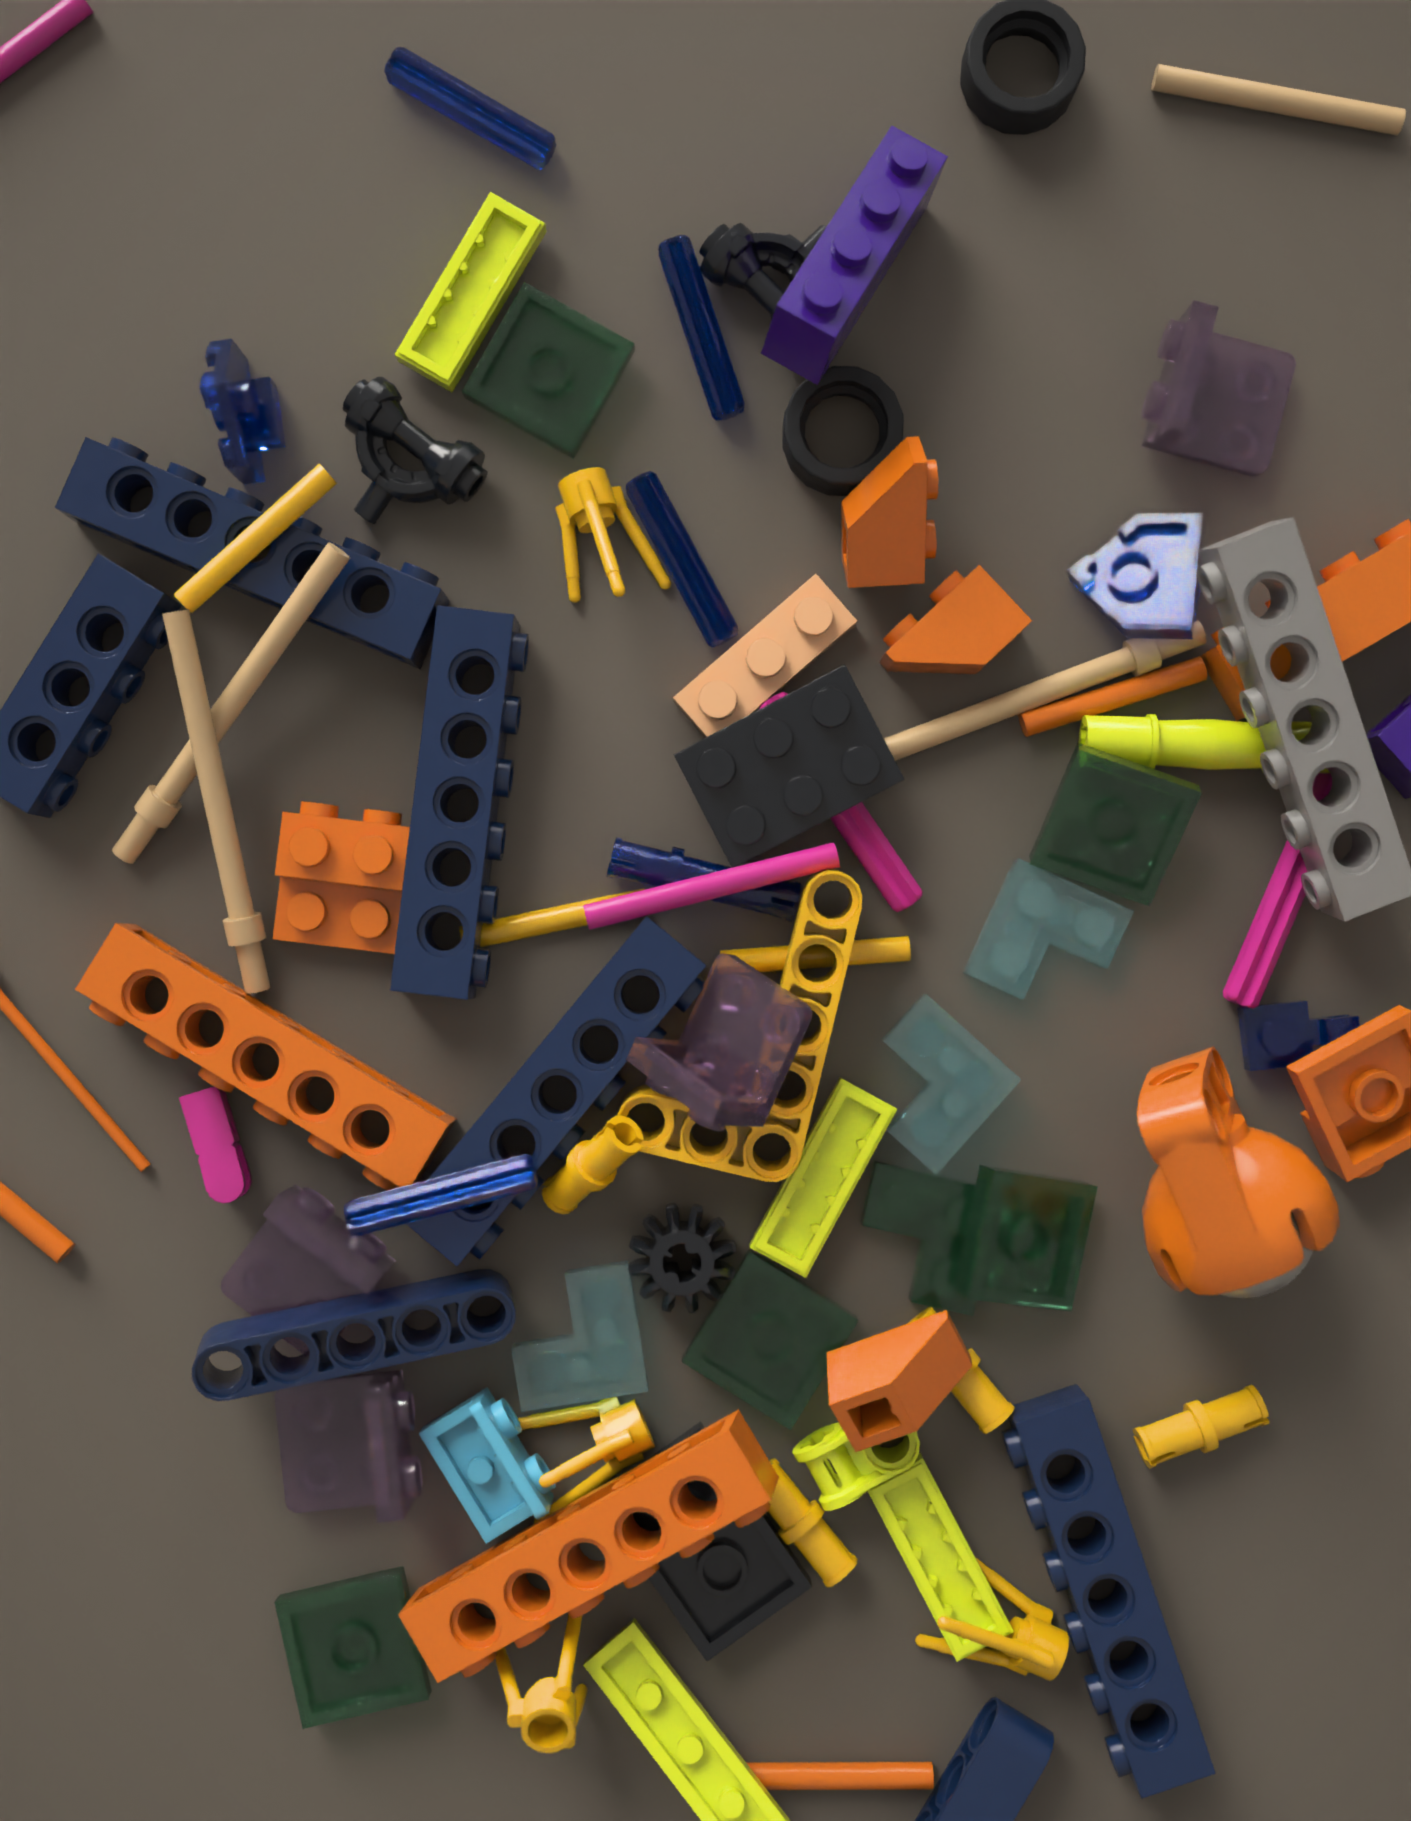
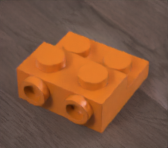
M301 801L299 813L282 812L275 876H280L272 939L395 954L410 827L401 826L402 814L364 809L363 821L338 818L339 806Z
M1397 1005L1286 1066L1306 1109L1300 1115L1324 1166L1346 1182L1378 1172L1386 1161L1411 1148V1010Z

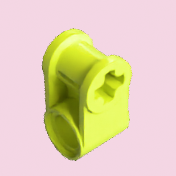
M837 1422L824 1426L806 1436L793 1448L792 1453L798 1463L805 1462L819 1487L821 1494L818 1501L825 1511H832L850 1504L869 1489L901 1472H905L915 1463L919 1455L920 1441L916 1431L905 1435L903 1441L897 1446L885 1448L875 1445L855 1452L842 1427Z

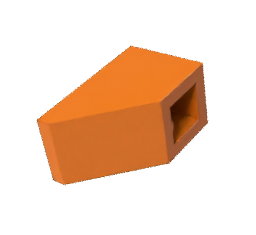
M919 436L906 437L841 501L842 563L848 588L925 583V559H935L936 557L934 520H926L927 500L937 499L938 468L936 459H926Z
M980 565L965 578L956 570L930 594L929 598L936 605L924 617L917 621L910 613L884 637L883 641L890 648L885 652L879 663L888 672L977 674L1019 635L1032 620Z
M941 1311L826 1352L829 1406L855 1452L918 1431L972 1367L971 1356L948 1311Z

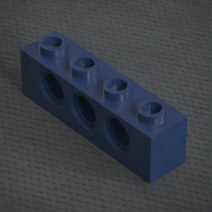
M97 554L0 710L1 798L27 814L50 818L54 811L59 812L67 806L78 788V780L75 777L88 757L96 756L106 745L112 732V726L109 725V722L121 703L125 704L131 701L140 690L145 679V672L142 669L155 648L158 650L162 649L168 643L162 614L179 611L182 606L181 604L101 554ZM122 623L124 629L122 642L114 650L105 652L102 646V636L105 630L112 624ZM86 676L90 684L89 694L81 704L72 706L69 700V689L76 679ZM52 730L56 740L55 749L47 759L40 761L36 754V742L42 733Z

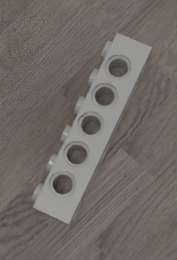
M1294 517L1268 522L1197 550L1202 566L1197 568L1198 583L1205 599L1210 604L1215 603L1224 627L1218 631L1219 644L1227 662L1233 667L1237 666L1245 690L1239 693L1240 705L1250 726L1253 728L1258 727L1266 749L1260 755L1261 766L1272 788L1280 790L1287 811L1281 814V824L1289 843L1295 850L1300 849L1307 872L1302 874L1301 881L1309 902L1316 910L1320 909L1321 912L1345 922L1410 897L1411 867ZM1258 582L1263 583L1267 587L1271 597L1267 612L1260 618L1251 611L1249 606L1250 591ZM1284 645L1291 655V667L1288 673L1278 680L1271 671L1270 659L1274 650L1278 646ZM1305 706L1311 714L1312 726L1309 733L1298 741L1292 733L1291 723L1295 713ZM1327 768L1332 776V787L1325 798L1317 801L1312 791L1313 781L1320 771ZM1349 830L1352 835L1351 850L1344 858L1337 861L1333 853L1334 842L1340 833Z

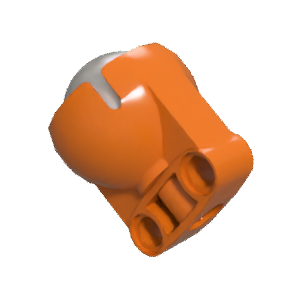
M1214 1046L1152 1067L1149 1070L1139 1095L1137 1119L1145 1145L1155 1163L1159 1165L1149 1182L1142 1208L1144 1239L1147 1251L1158 1275L1171 1289L1182 1292L1188 1288L1198 1295L1221 1294L1235 1298H1254L1283 1288L1293 1281L1304 1269L1313 1250H1323L1333 1241L1340 1226L1338 1204L1325 1176L1299 1147L1273 1133L1248 1127L1236 1102L1226 1066Z

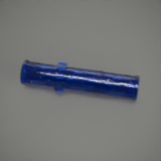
M616 837L606 877H616L657 887L732 867L684 856L685 849L672 847V851L667 852L623 841L621 838ZM783 881L711 899L710 901L784 918L785 921L792 922L796 911L794 904L795 902L798 903L801 882Z

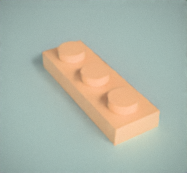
M814 574L673 697V701L706 738L759 710L764 702L776 695L856 625L857 619L821 578Z

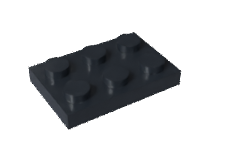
M845 664L674 754L732 868L744 864L905 780Z
M700 1421L650 1458L704 1429V1425ZM690 1481L687 1483L690 1492L696 1498L703 1501L717 1499L714 1489L709 1484L703 1481ZM646 1512L633 1513L636 1523L641 1528L648 1531L661 1529L660 1524L651 1514ZM766 1514L753 1523L738 1528L734 1521L713 1532L715 1535L713 1541L696 1554L687 1558H681L677 1552L658 1562L659 1569L648 1578L706 1661L712 1659L812 1587L810 1576L789 1546L778 1536L777 1529Z

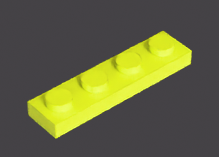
M635 1618L585 1660L583 1666L701 1821H791Z

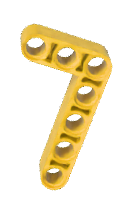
M831 869L813 874L805 883L750 1107L657 1085L644 1084L633 1088L625 1096L617 1116L623 1115L630 1118V1110L635 1105L651 1103L662 1111L665 1118L664 1124L659 1129L652 1132L642 1131L644 1141L640 1144L642 1148L639 1152L765 1182L781 1181L796 1171L801 1160L862 909V893L859 885L851 876L840 870ZM828 881L843 883L849 892V903L846 909L835 916H825L819 913L814 906V894L817 888ZM814 944L827 946L834 954L832 969L825 976L819 978H811L804 975L798 967V959L801 952ZM799 1007L811 1009L819 1016V1026L816 1032L811 1037L805 1039H795L789 1036L783 1028L786 1015ZM784 1070L798 1073L804 1079L802 1092L791 1100H780L774 1097L769 1092L768 1084L776 1073ZM714 1118L725 1126L727 1130L726 1138L715 1146L701 1145L693 1138L691 1133L693 1125L701 1119ZM777 1133L783 1136L789 1142L787 1153L776 1161L761 1159L754 1152L753 1146L762 1135Z

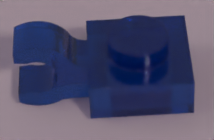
M1303 1000L1261 1004L1255 1008L1237 1007L1244 1069L1248 1071L1285 1068L1313 1052L1312 1045H1326L1360 1026L1359 1016H1349L1348 1014L1309 1018L1308 1003Z

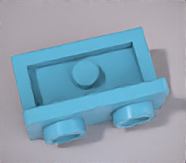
M488 1387L423 1426L419 1432L420 1437L486 1544L532 1515L537 1520L550 1512L554 1497L551 1490L556 1487V1484L547 1488L540 1486V1477L549 1472L550 1469L538 1453L529 1456L517 1436L522 1432V1428L514 1410L504 1398L496 1401Z

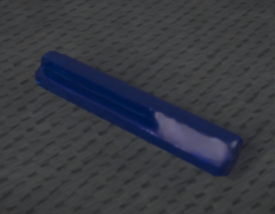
M397 47L392 52L384 69L387 80L391 85L536 169H544L550 162L557 145L555 137L551 132L405 47Z
M678 235L666 239L659 244L658 256L711 415L716 421L733 418L744 412L745 402L703 276L700 272L691 240L686 235Z
M653 471L636 476L626 484L627 495L707 644L711 647H716L730 641L738 634V625L658 476Z
M523 1154L350 1200L344 1205V1218L350 1234L357 1237L531 1191L538 1185L537 1171L531 1156Z

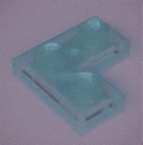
M1020 858L1014 859L963 974L1013 997L1024 1000L1049 944L1102 969H1108L1134 911Z
M925 993L918 998L881 1040L928 1082L890 1124L887 1131L935 1175L938 1174L1022 1080Z
M629 1260L566 1270L565 1280L574 1333L513 1344L511 1351L521 1412L648 1392L649 1382L632 1276L628 1270Z

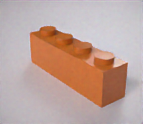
M1409 519L1373 539L1379 551L1360 561L1355 551H1352L1319 571L1325 583L1319 585L1317 589L1342 662L1411 622V521ZM1271 599L1265 602L1267 608L1270 606ZM1218 631L1211 634V637L1217 646L1200 655V657L1203 659L1207 672L1236 721L1245 718L1239 700V693L1244 691L1245 688L1237 666H1231L1224 657L1219 644ZM1284 645L1278 646L1270 659L1271 671L1279 680L1288 673L1291 667V655Z

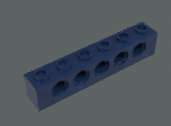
M85 437L55 506L57 510L76 523L193 573H197L263 514L262 510L265 504L255 497L231 487L228 488L225 496L204 488L206 478L179 464L170 462L167 471L146 463L149 456L146 452L123 440L112 437L109 445L106 446ZM152 487L153 498L149 506L142 511L131 512L130 504L133 495L142 488ZM211 512L212 523L209 530L199 537H189L188 525L191 519L198 513ZM301 516L271 542V549L263 560L248 563L224 585L281 610L303 579L305 569L315 562L327 543L330 542L343 550L350 559L306 621L418 669H421L433 641L437 605L448 606L450 602L442 589L436 587L439 580L436 575L406 562L403 563L400 571L378 562L381 555L380 552L348 537H345L342 546L321 538L320 535L323 529ZM375 585H383L389 588V600L383 609L375 613L361 611V597L368 588Z
M437 605L390 991L468 1000L476 997L477 987L486 988L488 984L491 950L481 949V931L483 923L494 924L497 914L499 888L498 886L489 885L492 860L502 861L506 841V823L497 822L500 797H510L514 774V761L504 759L507 734L517 735L521 717V697L512 696L515 671L525 672L529 651V634L520 633V624L514 614ZM478 664L492 667L494 670V681L486 692L477 695L464 692L462 681L464 674L469 668ZM477 726L483 728L487 738L484 750L473 758L459 757L455 750L457 735L467 727ZM460 789L474 790L479 800L476 814L466 822H454L447 810L449 798ZM453 851H463L471 863L470 875L464 883L450 887L441 878L440 864L447 854ZM451 913L461 921L463 937L455 948L444 950L435 943L432 936V928L440 916Z
M646 916L397 1217L454 1265L458 1266L469 1252L480 1260L504 1231L503 1228L495 1223V1220L511 1202L521 1210L545 1181L536 1173L538 1168L551 1153L562 1161L586 1132L577 1124V1121L591 1104H594L603 1111L625 1085L626 1081L617 1073L634 1054L644 1062L664 1038L667 1032L658 1024L668 1011L675 1005L684 1013L707 986L708 983L699 976L706 965ZM634 976H647L659 988L660 997L658 1004L648 1012L633 1011L624 1001V987L628 980ZM592 1026H606L617 1036L618 1050L613 1058L606 1061H597L589 1057L585 1052L583 1037ZM561 1075L573 1082L577 1090V1099L572 1107L558 1110L547 1104L543 1097V1085L548 1077ZM513 1125L527 1128L535 1138V1151L533 1155L527 1158H515L508 1154L502 1143L505 1129ZM478 1175L487 1179L494 1190L492 1204L486 1207H476L468 1203L462 1193V1183L465 1177Z
M1077 1384L1014 1404L1015 1409L1008 1417L1011 1428L1001 1431L1002 1438L1013 1468L1025 1467L1032 1489L1022 1492L1024 1504L1035 1531L1043 1528L1046 1529L1052 1550L1042 1553L1043 1560L1056 1593L1066 1589L1073 1611L1064 1614L1063 1619L1075 1652L1079 1654L1087 1651L1094 1673L1085 1675L1083 1678L1096 1714L1100 1716L1108 1713L1114 1734L1104 1737V1741L1118 1778L1129 1775L1141 1799L1216 1774L1090 1399ZM1062 1454L1075 1456L1074 1467L1067 1476L1059 1479L1046 1476L1047 1467L1052 1459ZM1084 1516L1095 1518V1526L1088 1536L1081 1539L1067 1537L1068 1529L1073 1521ZM1106 1578L1116 1580L1114 1590L1106 1598L1100 1600L1088 1598L1091 1587L1097 1581ZM1124 1641L1136 1642L1135 1649L1129 1657L1123 1660L1109 1659L1111 1651L1117 1644ZM1146 1703L1156 1704V1709L1149 1718L1142 1721L1131 1720L1133 1712L1139 1706Z

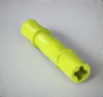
M1147 714L1145 717L1084 715L1080 723L1078 754L1081 766L1143 768L1144 771H1153L1156 765L1205 770L1262 769L1260 755L1266 751L1258 727L1253 728L1248 722L1219 719L1158 720L1156 714ZM1292 721V733L1298 741L1309 733L1312 722ZM1326 768V769H1323L1322 771H1320L1319 773H1330V772H1329V770Z

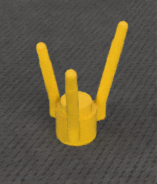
M604 468L582 469L569 474L558 483L563 503L556 506L555 510L562 529L568 597L572 603H577L581 599L576 525L579 532L593 534L613 594L616 597H622L625 594L620 569L606 530L608 526L615 522L613 513L617 515L659 586L664 590L671 587L670 578L627 506L621 486L611 487Z
M613 1394L596 1403L518 1418L522 1430L600 1417L601 1422L590 1426L596 1446L545 1473L540 1477L539 1484L541 1487L547 1488L601 1459L606 1464L551 1504L550 1512L539 1520L597 1489L624 1468L643 1460L644 1456L642 1453L655 1447L648 1425L635 1399L621 1405L617 1395Z
M976 1558L990 1586L1026 1614L1025 1618L1013 1617L1010 1624L1014 1632L1007 1636L946 1616L938 1619V1627L964 1639L990 1647H984L965 1657L966 1659L1005 1667L1023 1676H1026L1029 1672L1048 1681L1054 1680L1060 1673L1067 1657L1069 1648L1067 1631L1051 1624L1053 1618L1052 1609L1032 1601L996 1571L990 1569ZM919 1634L915 1638V1642L919 1647L953 1655L945 1638Z
M568 1613L557 1677H546L538 1680L526 1692L525 1698H521L506 1648L503 1647L496 1651L495 1663L508 1703L507 1724L513 1728L521 1727L522 1739L528 1747L537 1752L554 1753L564 1748H573L576 1744V1727L588 1693V1688L583 1683L576 1687L574 1693L571 1691L572 1675L583 1615L572 1619Z

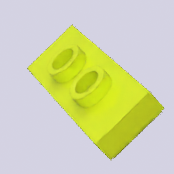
M490 192L394 354L398 362L446 390L453 392L547 232L545 223Z
M839 1077L805 1140L801 1160L796 1171L783 1180L751 1239L749 1247L806 1278L894 1117L897 1108Z
M919 1453L915 1463L905 1472H901L868 1490L936 1623L940 1617L946 1616L1003 1636L1014 1632L921 1453ZM940 1629L957 1662L986 1647Z

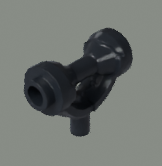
M738 223L732 228L722 224L707 237L700 248L699 254L704 258L700 266V273L714 285L721 287L725 283L745 289L771 314L772 320L776 305L785 292L762 270V267L771 266L782 274H786L789 281L792 282L827 226L821 225L807 239L800 242L790 234L753 233L743 223Z
M382 376L376 377L370 382L365 379L359 381L350 390L343 403V411L347 413L345 427L355 435L357 456L362 467L361 472L372 480V483L354 508V511L367 521L375 524L393 496L400 501L410 503H423L441 499L447 505H450L459 498L464 502L469 501L478 492L487 477L488 472L482 467L485 459L484 452L471 442L457 440L456 443H449L433 439L408 420L400 404L402 397L393 383ZM387 440L395 441L422 461L425 470L409 471L398 466L388 452Z

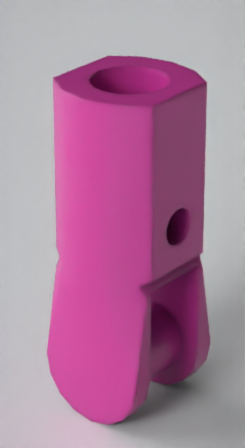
M210 1087L179 1097L195 1153L199 1155L198 1161L209 1197L219 1203H230L245 1195L250 1189L252 1176L242 1146L238 1143L240 1138L226 1092L216 1087Z

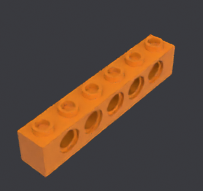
M115 923L75 988L76 991L93 1000L89 1009L97 1016L118 1026H124L126 1021L147 1033L143 1041L153 1050L171 1059H178L180 1054L201 1066L198 1075L203 1080L225 1092L231 1093L235 1087L256 1099L253 1109L260 1115L282 1126H286L289 1120L311 1133L307 1141L316 1149L336 1159H341L345 1153L366 1166L362 1172L364 1177L387 1191L395 1192L399 1186L408 1192L418 1184L457 1120L252 994L245 993V990L136 924ZM155 977L162 980L168 989L167 1004L160 1012L153 1010L145 998L146 987ZM208 1010L219 1015L224 1026L222 1038L216 1045L207 1043L199 1032L200 1019ZM261 1043L271 1046L279 1058L278 1070L272 1078L260 1075L253 1065L254 1051ZM315 1076L324 1078L333 1088L334 1101L328 1111L318 1110L308 1101L306 1094L307 1086ZM367 1110L378 1111L387 1119L390 1131L385 1143L376 1144L370 1142L362 1134L360 1122Z
M738 1409L419 1587L399 1612L398 1616L437 1683L459 1671L464 1678L470 1677L488 1666L496 1658V1651L514 1642L517 1648H523L536 1641L548 1631L551 1626L549 1622L568 1612L570 1617L575 1619L591 1611L604 1599V1592L623 1582L624 1586L629 1589L646 1581L659 1569L658 1562L677 1552L681 1558H687L696 1554L715 1538L713 1532L734 1521L738 1528L753 1523L770 1509L771 1504L769 1502L772 1500L779 1476ZM690 1481H703L709 1484L714 1489L717 1499L703 1501L696 1498L690 1492L687 1483ZM646 1512L656 1518L661 1529L648 1531L641 1528L636 1523L633 1513ZM587 1542L594 1544L602 1551L605 1560L595 1561L586 1557L581 1551L579 1543ZM526 1573H535L543 1577L548 1583L550 1590L535 1588L528 1581ZM473 1603L487 1606L494 1614L495 1619L482 1617L475 1610Z

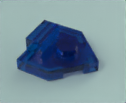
M233 339L209 342L205 359L208 367L214 366V371L204 372L203 376H201L200 391L206 409L209 408L212 411L218 430L220 432L226 431L228 435L226 438L218 439V447L224 465L244 485L265 482L261 451L286 447L277 386L270 376L250 378L248 359Z
M1137 513L1117 529V536L1092 556L1085 555L1067 570L1069 580L1126 638L1193 639L1194 621L1197 622L1200 592L1197 568L1202 566L1197 550H1200L1202 545L1203 514Z

